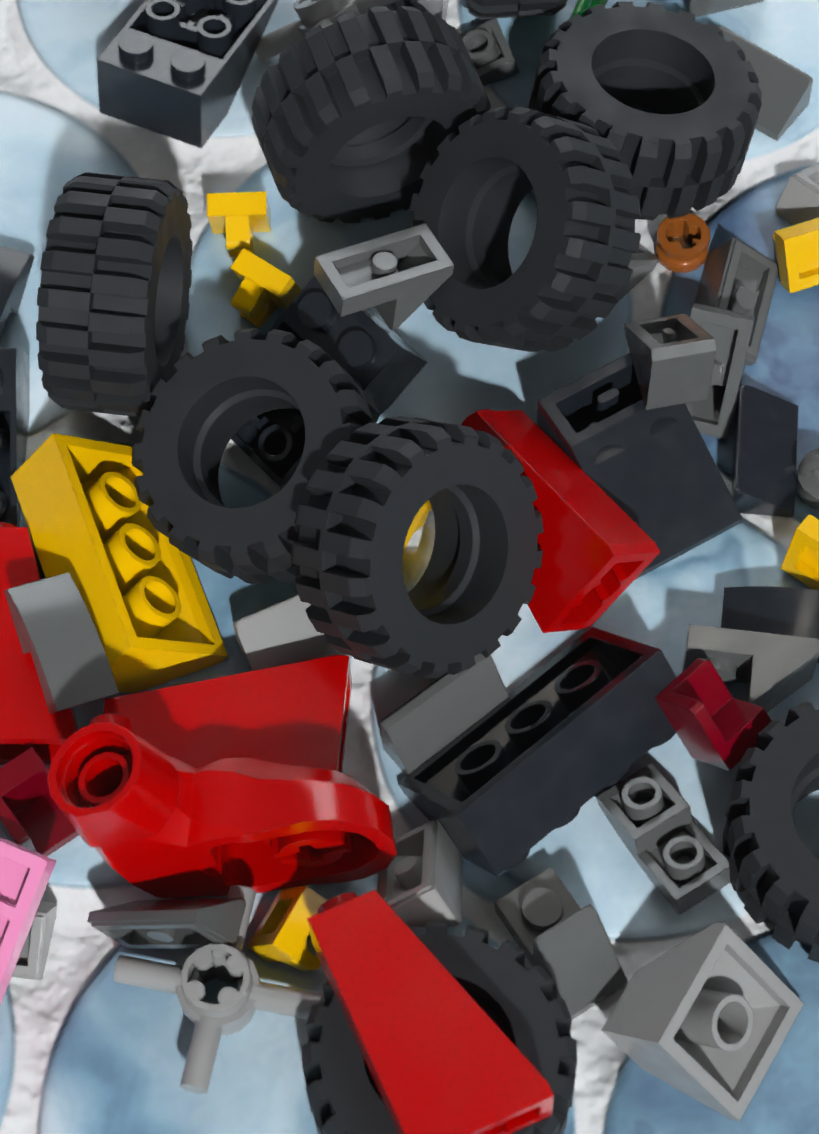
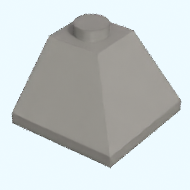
M715 922L635 971L601 1031L644 1071L728 1119L740 1122L804 1003L727 924Z

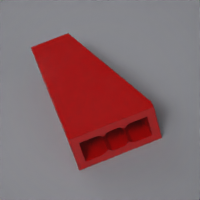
M482 409L475 411L462 422L461 426L487 432L499 439L505 449H510L525 469L521 475L530 478L538 497L533 502L534 510H538L542 515L544 533L538 534L537 548L543 550L541 568H535L531 584L535 585L536 589L531 602L527 604L543 633L589 629L660 553L655 541L522 410L493 411L491 409Z
M0 522V765H5L31 747H33L45 765H50L53 756L62 742L78 731L79 728L74 707L49 714L31 652L26 654L22 652L4 591L39 581L43 578L28 528L17 527L6 522Z
M334 655L105 699L103 714H119L129 718L132 722V732L163 751L166 756L177 758L195 768L223 758H253L276 764L320 768L342 773L352 690L349 656Z
M375 890L357 896L354 892L335 896L318 908V914L307 918L312 944L398 1134H512L552 1116L554 1094L548 1082Z

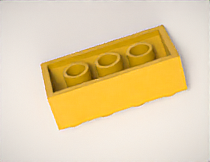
M52 433L11 476V480L45 577L50 578L69 572L95 625L118 691L137 693L221 663L228 657L191 557L170 544L169 538L155 529L147 517L149 506L138 499L134 481L136 477L143 475V472L132 466V446Z

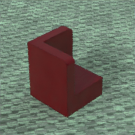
M702 658L696 659L655 697V700L690 756L728 771L742 760L747 748H754L756 746L758 734L772 721L764 707L733 698L711 661Z
M33 747L0 767V828L9 841L44 856H49L79 836V834L50 796L47 779L48 769Z

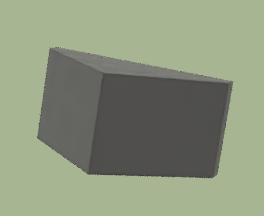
M686 314L624 324L625 337L646 410L708 399L716 355L715 338Z

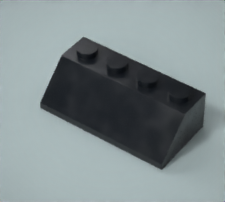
M591 627L510 692L507 699L398 782V785L429 821L439 820L465 860L497 877L503 871L512 869L522 863L529 855L530 849L552 830L570 823L578 815L580 807L599 791L622 780L628 773L629 767L651 748L666 743L675 735L674 728L655 700V697L676 676L661 649Z

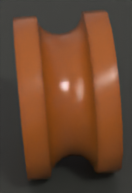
M691 213L669 219L667 216L660 222L657 230L655 252L656 256L660 259V264L666 269L677 273H689L697 270L705 263L708 256L710 229L703 219ZM683 237L686 244H692V247L682 249L679 241H673V238Z

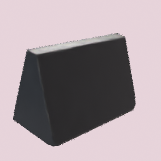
M740 385L736 404L731 496L740 513L793 518L795 507L798 405L747 385Z

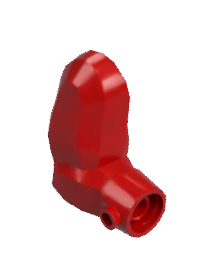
M102 714L94 717L90 721V725L80 728L62 742L51 760L47 777L50 796L83 841L91 848L94 847L101 858L129 883L156 897L227 896L232 885L251 888L256 893L309 884L342 883L365 879L387 869L397 854L389 806L353 777L338 771L276 764L253 758H223L195 768L177 758L166 756L163 751L132 732L131 720L119 714Z

